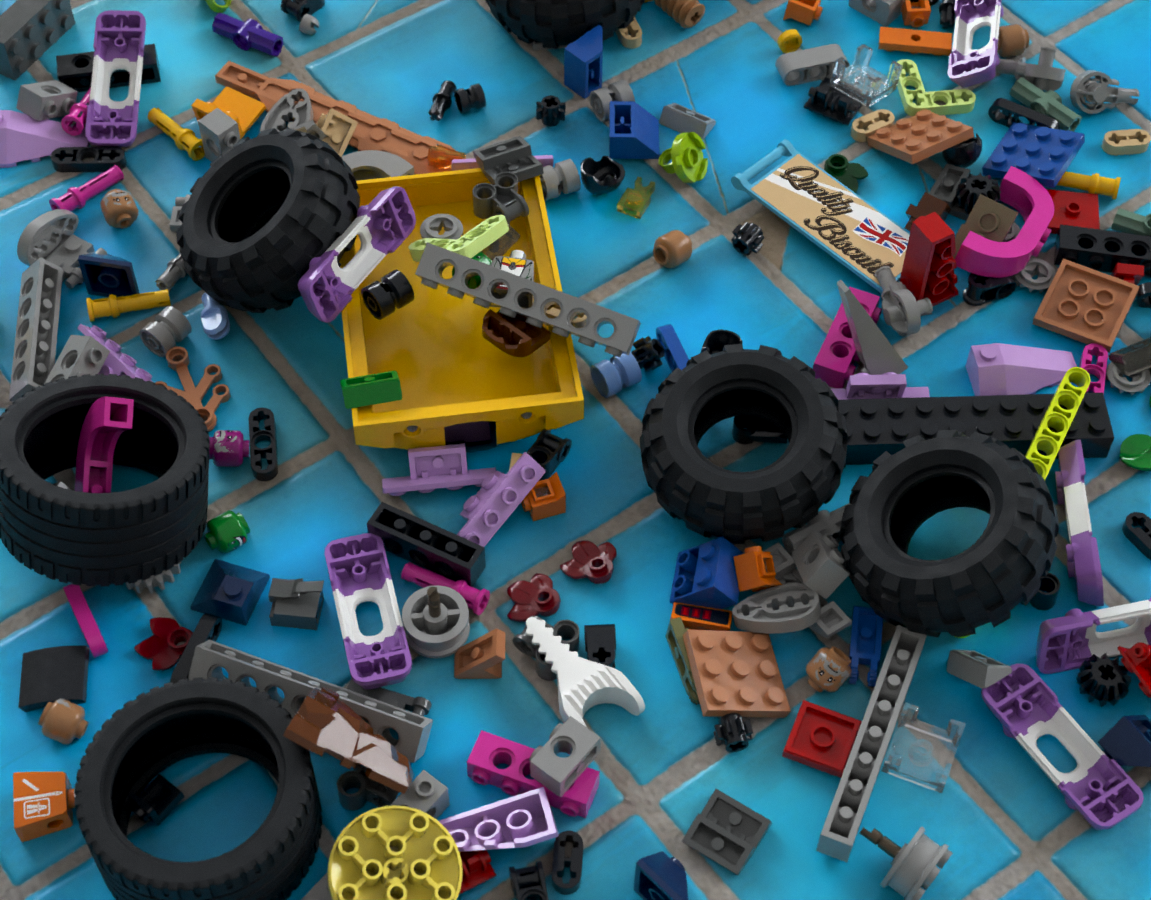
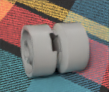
M625 80L609 84L608 88L601 87L590 92L592 110L601 122L609 119L610 101L635 102L633 91Z
M571 159L555 163L554 168L551 165L544 166V174L539 175L545 201L560 197L561 192L569 194L579 191L581 188L578 170Z
M167 306L155 316L154 322H149L139 331V336L151 352L159 357H164L169 349L176 347V342H181L191 333L192 328L187 318L179 310L172 306Z

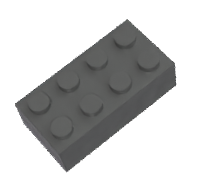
M17 0L0 15L1 75L16 80L56 43L62 35L72 28L75 20L69 0Z

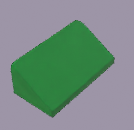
M395 370L341 379L340 381L344 404L347 409L402 399L400 379Z

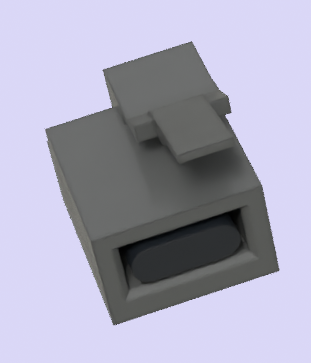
M273 578L268 595L269 601L273 602L269 616L271 626L317 630L324 602L322 589L324 581L303 582V578L295 580Z

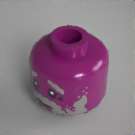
M217 430L213 437H209V459H213L214 465L218 467H239L243 463V457H249V440H244L241 431Z

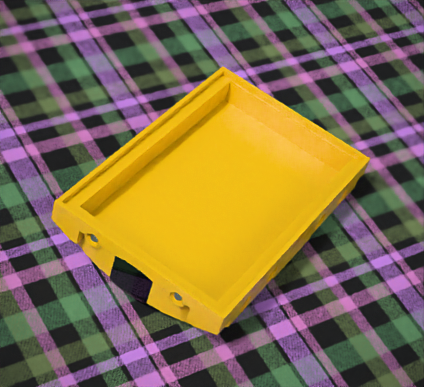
M475 168L357 180L360 206L368 205L383 190L394 186L404 188L414 210L416 224L411 234L395 252L388 253L351 294L352 300L341 311L348 378L395 370L398 373L402 391L401 400L351 408L356 445L408 450L465 443L466 453L496 448L497 444L515 442L538 434L545 428L546 430L557 429L584 419V397L570 333L568 338L553 333V327L542 324L544 328L551 332L550 340L529 356H511L482 336L485 314L490 309L496 313L500 308L490 306L489 309L474 304V298L464 295L463 299L457 298L447 293L448 288L438 285L437 289L430 288L421 284L422 279L415 275L419 262L413 261L408 247L411 243L422 239L420 226L426 218L435 214L453 215L461 221L463 235L486 220L478 218L473 213V188L480 183L491 184L482 170ZM538 175L518 182V194L527 202L529 214L526 217L520 216L512 220L509 225V231L481 252L493 262L496 256L510 257V253L513 250H521L526 254V259L534 262V282L562 292L540 176ZM444 227L438 233L439 235H444ZM356 235L357 237L351 250L345 252L340 259V268L345 267L359 251L361 241L358 235ZM453 266L444 268L442 272L443 279L452 278ZM399 270L411 284L414 300L402 308L398 309L395 307L394 313L382 320H378L367 309L361 295V290L374 281L380 282L381 277L391 271Z

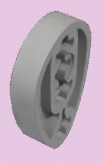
M294 89L275 103L264 118L260 132L273 128L279 132L287 127L292 128L312 121L313 108L306 90Z
M56 209L48 211L31 221L23 230L18 242L17 254L19 260L28 266H31L40 257L46 260L74 234L79 223L78 216L66 209Z
M789 583L775 586L747 597L734 606L732 614L735 626L738 629L766 634L800 631L813 625L821 614V606L816 591H813L805 584Z

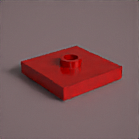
M1047 189L1054 203V215L1048 226L1052 230L1051 233L1058 234L1060 224L1100 230L1098 194Z
M803 700L782 756L841 778L862 721Z

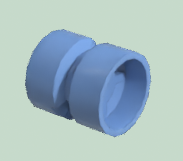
M631 352L629 355L622 353L621 357L613 356L610 358V361L604 359L590 367L593 383L604 398L619 393L622 387H631L642 380L641 369Z

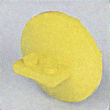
M393 805L369 810L356 817L342 830L333 845L329 857L327 880L332 900H457L461 889L463 870L458 847L448 830L439 821L421 810Z

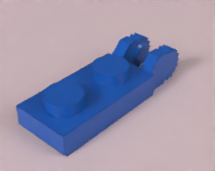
M853 606L849 645L852 673L849 676L848 682L849 684H856L859 676L858 664L869 665L867 673L868 686L875 687L877 667H879L881 657L883 618L875 614L872 608Z

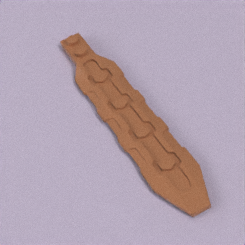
M228 61L215 75L216 83L230 87L264 103L267 113L275 103L292 90L297 88L304 89L311 100L315 124H317L321 114H327L331 108L358 122L348 143L349 146L358 149V151L378 150L395 154L414 167L415 175L451 171L452 160L465 159L450 145L431 137H423L411 132L393 121L373 116L343 100L338 101L316 92L314 88L298 81L269 78L231 61Z

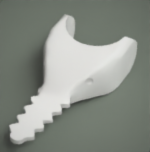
M530 617L526 620V635L533 636L532 644L540 646L538 652L546 655L545 663L552 664L551 670L557 676L559 713L564 723L571 716L586 727L583 721L584 714L591 707L603 703L621 706L635 716L644 712L645 704L641 695L621 671L578 657V652L569 651L570 644L561 643V636H554L553 628L545 627V620H538L535 617Z

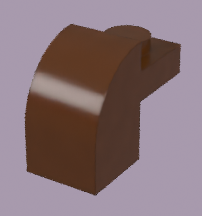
M925 192L917 207L912 204L908 207L906 215L909 221L905 229L911 231L913 221L920 216H926L933 212H936L945 221L951 208L948 203Z

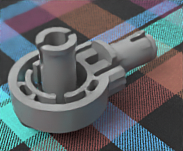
M1047 47L1040 48L1038 65L1025 63L1026 58L1021 57L1018 61L999 58L1000 62L996 66V73L1014 75L1016 80L1023 77L1039 89L1045 91L1059 89L1064 81L1066 70L1052 67L1057 49Z
M1087 70L1079 74L1073 81L1070 89V98L1072 104L1078 110L1089 114H1096L1105 108H1114V105L1104 102L1135 105L1139 99L1130 96L1139 97L1138 89L1110 86H1119V81L1111 79L1105 73Z
M889 266L880 267L875 271L874 275L883 289L881 299L883 300L882 310L886 324L888 326L891 325L900 336L918 333L921 326V316L930 315L933 312L930 299L923 298L916 301L911 291L906 289L902 282L896 281Z

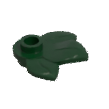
M834 154L825 161L824 171L855 193L858 190L857 180L868 177V173L862 165L848 163L847 158L843 155Z

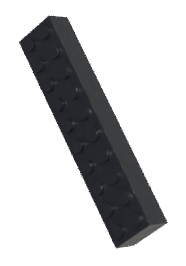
M1103 392L1085 393L1061 447L1074 440L1081 439L1084 458L1107 457L1114 440V434ZM1054 394L839 400V410L845 417L848 433L846 465L873 464L872 462L886 451L894 455L906 448L903 441L921 435L925 440L937 438L938 431L957 430L964 433L967 437H970L973 432L988 435L1003 442L1010 449L1018 450L1025 456ZM1060 404L1061 408L1068 410L1067 407ZM1048 427L1052 432L1058 433L1056 429ZM1037 450L1041 455L1047 456L1044 451Z

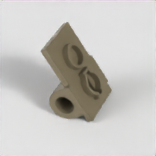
M980 194L967 221L961 225L955 236L956 254L953 255V258L955 259L970 231L992 241L1004 242L1018 212Z

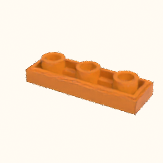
M880 26L878 49L904 51L913 54L925 53L936 56H949L952 50V33Z

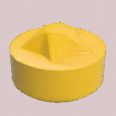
M795 29L784 31L777 39V45L783 53L794 52L802 44V37Z

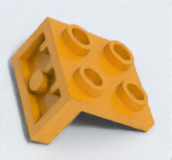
M225 87L212 103H206L197 98L191 105L197 121L216 108H219L238 123L240 139L243 138L266 109L264 103L230 87Z

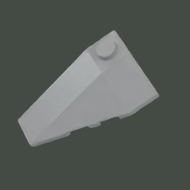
M839 280L837 286L857 355L865 366L861 371L869 375H882L887 372L902 373L908 366L842 280Z

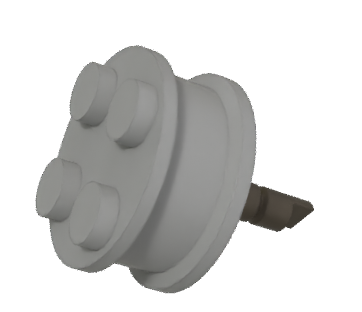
M439 585L427 586L414 592L403 606L402 622L407 643L417 654L428 658H444L456 653L466 643L470 633L469 609L463 596L454 589Z
M922 826L909 844L905 843L902 848L886 836H883L875 828L872 832H869L863 827L860 834L893 858L891 862L892 868L880 883V886L883 888L887 885L902 895L904 900H920L925 893L923 888L927 890L941 871L939 868L942 869L952 855L946 843L942 846L938 845L924 834L926 829Z

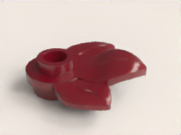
M588 540L578 541L572 546L573 559L560 565L561 571L570 578L582 579L587 577L595 584H602L609 581L614 571L612 562L617 556L616 548L610 542H605L597 547Z
M536 573L530 582L517 581L507 588V593L516 604L509 611L507 617L512 621L526 622L532 615L547 617L555 614L559 609L561 599L559 593L553 589L551 578L547 575Z
M164 617L150 619V627L153 636L136 645L135 651L141 657L153 660V670H166L176 665L193 632L187 628L179 627L174 619ZM182 641L185 642V643L182 644V645H177L179 642H182Z

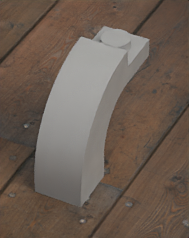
M364 150L341 157L351 168L356 181L415 175L414 167L395 154L384 151Z

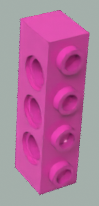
M849 286L851 292L877 324L882 308L878 307L880 296ZM843 303L835 316L813 365L815 378H821L823 382L825 381L833 388H843L850 375L855 373V361L860 362Z
M481 730L467 760L468 777H471L474 782L481 785L490 784L499 787L503 792L512 796L544 787L550 806L560 809L561 812L568 816L576 817L578 815L586 818L599 787L600 771L587 767L560 798L537 780H530L525 777L530 774L529 759L535 750L534 748ZM502 763L509 765L506 769L496 768L497 765Z

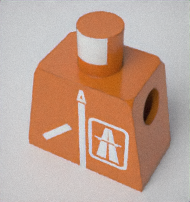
M65 772L13 773L14 829L21 842L51 834L73 825L75 788L72 789Z

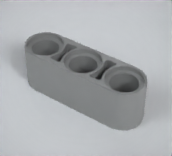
M829 44L781 55L775 63L782 80L788 86L818 81L825 77H837L843 75L850 66L838 44Z

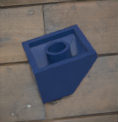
M96 253L79 255L78 262L88 294L109 297V294L117 295V297L140 294L131 262L112 255Z
M214 559L190 608L200 613H208L246 626L270 576L263 572Z
M1145 715L1123 716L1098 741L1104 748L1103 752L1109 759H1114L1120 766L1151 767V721Z
M663 851L643 857L636 862L634 891L644 900H688L685 868L679 860L674 857L670 858Z

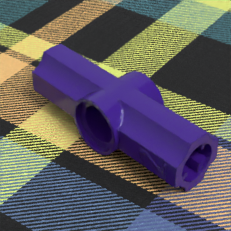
M220 12L214 17L212 24L213 32L232 39L238 48L246 51L252 47L276 57L281 53L284 44L283 37L263 30L256 20L247 19L244 22Z

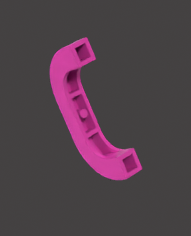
M1013 166L1009 168L999 186L1001 191L999 200L1015 208L1024 218L1025 224L1017 237L1008 242L992 241L970 231L955 257L957 267L986 277L1001 278L1012 276L1022 271L1032 256L1037 258L1052 231L1048 226L1054 215L1053 200L1041 183Z
M104 396L97 399L90 407L78 442L74 491L111 493L114 450L121 433L132 429L134 399Z

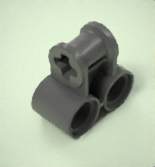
M501 172L495 176L494 185L480 183L472 190L473 213L478 218L488 219L492 216L504 215L509 226L512 220L520 216L526 217L529 214L527 202L518 194V177L512 172Z
M533 615L530 616V617H535V618L538 619V620H543V619H541L540 617H537V616H533ZM561 620L554 627L545 621V627L553 628L554 636L571 638L568 641L561 640L563 644H570L569 651L578 652L579 627L574 621ZM525 627L521 634L515 635L512 640L513 644L522 653L536 659V672L541 679L546 681L557 679L556 674L551 670L552 664L544 662L546 655L538 652L540 646L532 644L533 636L526 635L527 627Z
M359 763L352 771H346L338 778L339 800L342 807L347 810H359L367 801L377 807L390 806L399 794L398 791L368 778L364 774L366 767L360 766L361 764ZM350 788L359 789L356 793L353 794L346 793V791Z

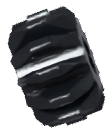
M979 173L977 176L969 174L968 178H961L956 189V197L959 207L964 208L966 213L972 211L980 194L999 202L1001 191L998 180L991 179V175L982 176Z
M1106 653L1101 658L1093 654L1089 657L1088 661H1084L1081 664L1080 672L1076 677V683L1081 685L1079 689L1080 694H1089V703L1096 699L1099 700L1101 707L1106 705L1107 701L1114 706L1120 699L1126 697L1131 683V676L1127 675L1128 669L1125 666L1118 665V657L1110 660Z

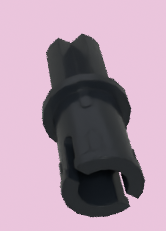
M942 0V3L939 5V13L941 14L940 24L944 29L954 25L955 0Z
M444 81L439 92L434 95L433 104L428 112L431 120L440 121L446 109L450 108L454 90H457L456 85L452 81Z

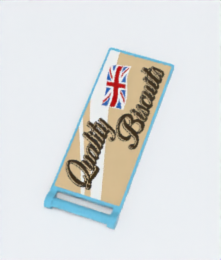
M784 139L777 145L775 150L742 174L737 173L731 178L732 185L737 190H743L880 293L883 292V289L874 275L875 271L880 267L889 266L896 281H900L910 232L799 153L790 141ZM782 156L789 157L752 185L748 182Z

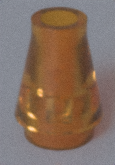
M436 144V146L429 147L427 165L432 166L433 169L451 168L452 160L465 159V153Z

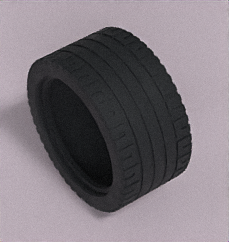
M85 374L81 377L71 376L68 379L62 378L53 383H45L42 387L38 386L32 389V392L28 391L23 394L21 398L16 399L12 405H9L0 416V539H2V543L10 554L15 556V559L20 563H24V566L34 569V572L40 575L45 574L47 578L53 580L59 579V582H72L73 585L80 586L82 584L95 587V585L106 587L112 584L118 586L124 585L127 582L131 584L140 579L142 581L149 579L152 575L157 576L163 573V570L167 571L174 567V564L177 565L181 562L183 557L186 558L191 553V550L197 546L203 536L207 523L210 440L203 418L185 398L177 396V393L171 389L167 390L166 387L160 384L156 385L155 382H146L141 378H131L126 375L95 374L91 376L90 374ZM104 396L134 399L132 429L122 432L119 436L114 450L113 464L138 468L157 476L159 479L142 487L113 493L73 491L45 481V479L56 473L76 467L81 429L90 407L97 399Z
M199 677L189 681L188 679L178 680L179 682L166 683L160 688L157 686L150 689V692L146 694L144 692L136 696L137 699L134 701L130 700L123 705L124 708L114 712L110 720L107 719L101 726L102 729L98 730L93 736V742L88 744L85 750L86 755L82 757L80 762L81 769H78L76 780L78 783L75 784L74 791L76 795L74 798L77 810L76 816L80 830L113 897L116 900H287L292 895L291 892L296 890L301 884V879L305 878L309 872L308 867L312 866L322 833V808L309 750L283 736L293 719L291 714L285 708H282V705L277 700H272L270 695L265 692H259V689L253 686L247 687L242 682L236 681L234 683L230 679L223 678L218 680V678L208 677V679ZM205 753H228L242 756L264 767L279 783L272 809L259 829L241 845L220 856L196 862L168 861L143 852L127 839L128 822L131 808L134 806L127 796L131 792L139 796L146 785L157 774L185 758Z

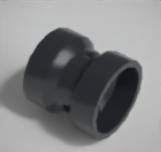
M479 83L471 85L469 89L460 88L454 90L455 102L461 114L469 112L474 107L479 109L486 106L484 91Z

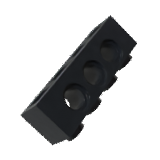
M155 44L144 45L141 84L161 82ZM94 51L56 56L58 80L78 92L88 91L91 88ZM126 70L114 71L111 75L110 88L129 86L130 73Z
M1060 224L1055 240L1054 265L1060 266L1062 260L1066 259L1097 271L1110 273L1117 263L1143 265V277L1151 278V236Z
M381 502L367 522L368 533L381 537L386 551L454 581L465 580L469 586L473 587L486 567L485 547L384 502Z

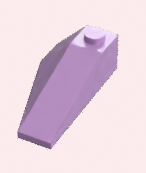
M0 110V168L17 166L16 162L30 159L32 163L41 161L40 157L49 156L55 149L61 147H89L90 142L86 138L85 128L81 134L73 136L63 130L61 122L49 119L38 121L24 113Z
M993 343L971 346L965 367L975 396L1036 394L1037 390L1044 387L1059 385L1066 372L1072 367H1077L1072 352Z
M544 787L439 820L453 837L459 852L528 847L559 836Z

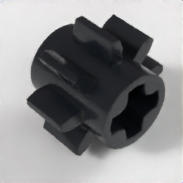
M546 96L541 102L536 103V119H542L544 125L552 127L558 125L560 120H565L566 104L565 102L560 103L558 97Z
M746 222L743 226L739 224L732 231L735 236L731 241H733V247L737 252L750 255L752 252L757 253L763 247L761 241L764 239V236L758 225Z
M650 336L646 338L642 337L633 343L635 350L631 353L638 362L640 369L644 368L647 372L662 365L660 358L664 357L665 351L657 339L651 340Z
M738 713L722 716L718 720L719 724L714 726L715 731L713 733L717 746L724 744L728 752H738L747 748L749 745L748 741L752 740L751 734H753L750 719L742 721V717Z

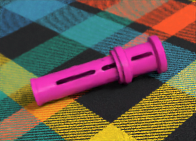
M91 88L79 103L72 105L69 111L70 114L63 117L61 126L66 133L73 136L82 133L84 124H86L88 108L86 104L89 105ZM75 121V125L73 127H70L71 124Z
M114 165L78 188L70 187L64 195L57 199H50V207L52 210L66 209L70 212L76 208L81 209L85 206L87 200L124 179L123 172L117 165Z
M412 562L406 563L401 573L403 580L423 588L439 585L454 589L463 596L468 608L472 609L473 613L481 615L484 612L490 598V592L486 589L478 590L469 586L465 580L454 581L419 567Z

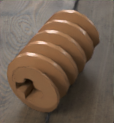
M654 0L658 7L683 28L695 26L703 18L706 10L705 6L699 3L698 0Z

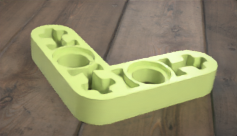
M902 59L896 63L894 78L904 110L909 116H915L921 110H930L938 115L963 114L973 110L976 95L971 90L956 89L925 92L915 62ZM905 86H913L916 90L906 89ZM935 101L945 102L946 105H937Z
M496 215L484 220L459 239L423 238L411 243L408 248L413 261L420 262L427 242L472 258L509 231V226L504 215Z

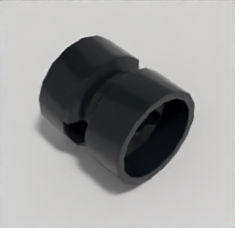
M399 270L391 271L381 277L380 282L374 281L361 290V295L367 309L378 320H382L394 313L395 307L398 309L402 308L414 300L412 286L405 275Z

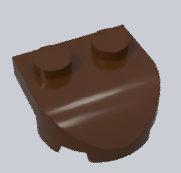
M490 309L483 318L482 336L503 352L514 357H526L550 340L551 332L543 326L539 328L526 323L527 317L519 314L512 318L499 313V311L495 313Z

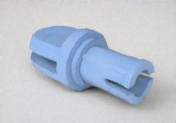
M205 292L202 295L204 309L201 312L203 330L210 339L219 340L224 338L230 331L228 313L226 308Z

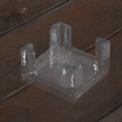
M862 44L856 49L853 63L846 68L845 58L843 57L835 61L829 85L869 108L896 91L903 65L893 61L891 62L888 76L869 66L873 50Z
M905 702L885 757L882 772L942 793L965 723L950 719L947 730L917 720L920 708Z

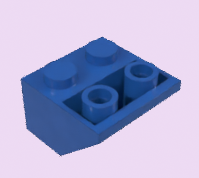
M598 25L592 30L587 31L582 37L564 48V85L583 99L589 97L591 91L602 87V26Z
M610 101L609 157L611 159H658L659 120L636 102Z
M719 537L679 552L670 603L678 602L716 609H724L737 604L739 586L733 556L744 553L724 537Z

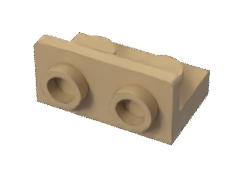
M331 108L327 114H321L316 125L326 135L322 141L327 142L342 157L358 122Z

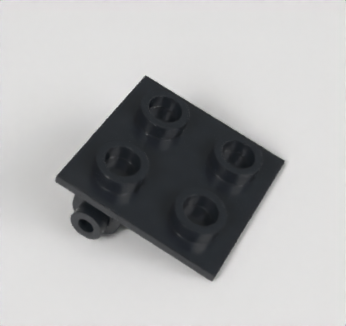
M825 77L819 86L810 88L808 93L810 98L804 105V108L848 126L869 97V94Z

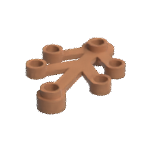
M180 346L173 347L167 351L166 359L168 366L177 371L184 391L168 386L163 381L155 383L156 385L160 384L166 387L167 390L171 389L177 393V396L185 398L199 412L207 426L208 432H210L217 424L215 412L219 405L230 399L229 387L225 384L216 385L212 390L213 396L205 407H203L201 400L212 383L221 380V368L216 364L208 365L204 370L205 374L195 388L187 368L190 362L187 350Z

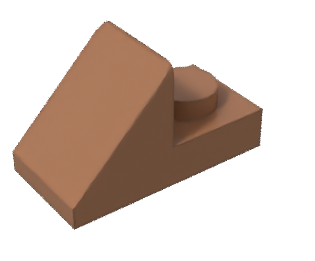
M496 628L460 647L455 653L454 677L457 679L501 678L502 661L505 660L506 651L505 632Z

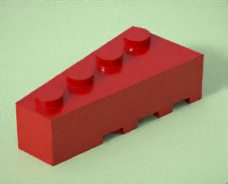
M936 212L920 216L912 222L899 281L906 286V289L911 291L916 301L929 298L932 307L958 295V289L955 287L958 281L954 273L957 263L953 258V255L956 254L955 233Z

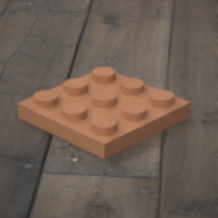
M921 110L915 116L900 119L890 127L876 130V133L867 136L868 146L914 164L973 138L974 132L973 127L962 124L960 121H954L930 110Z
M1063 259L1033 318L1032 324L1087 345L1092 343L1099 344L1105 347L1107 352H1110L1140 286Z
M687 629L683 635V640L703 716L722 717L726 714L738 713L741 717H787L791 710L769 634L745 631Z

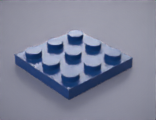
M1013 122L982 167L983 175H991V177L1003 179L1009 168L1013 166L1029 174L1043 186L1055 188L1084 144V134Z

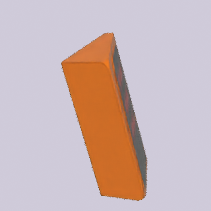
M674 602L670 621L671 619L681 617L684 627L689 628V630L730 631L733 614L732 611Z

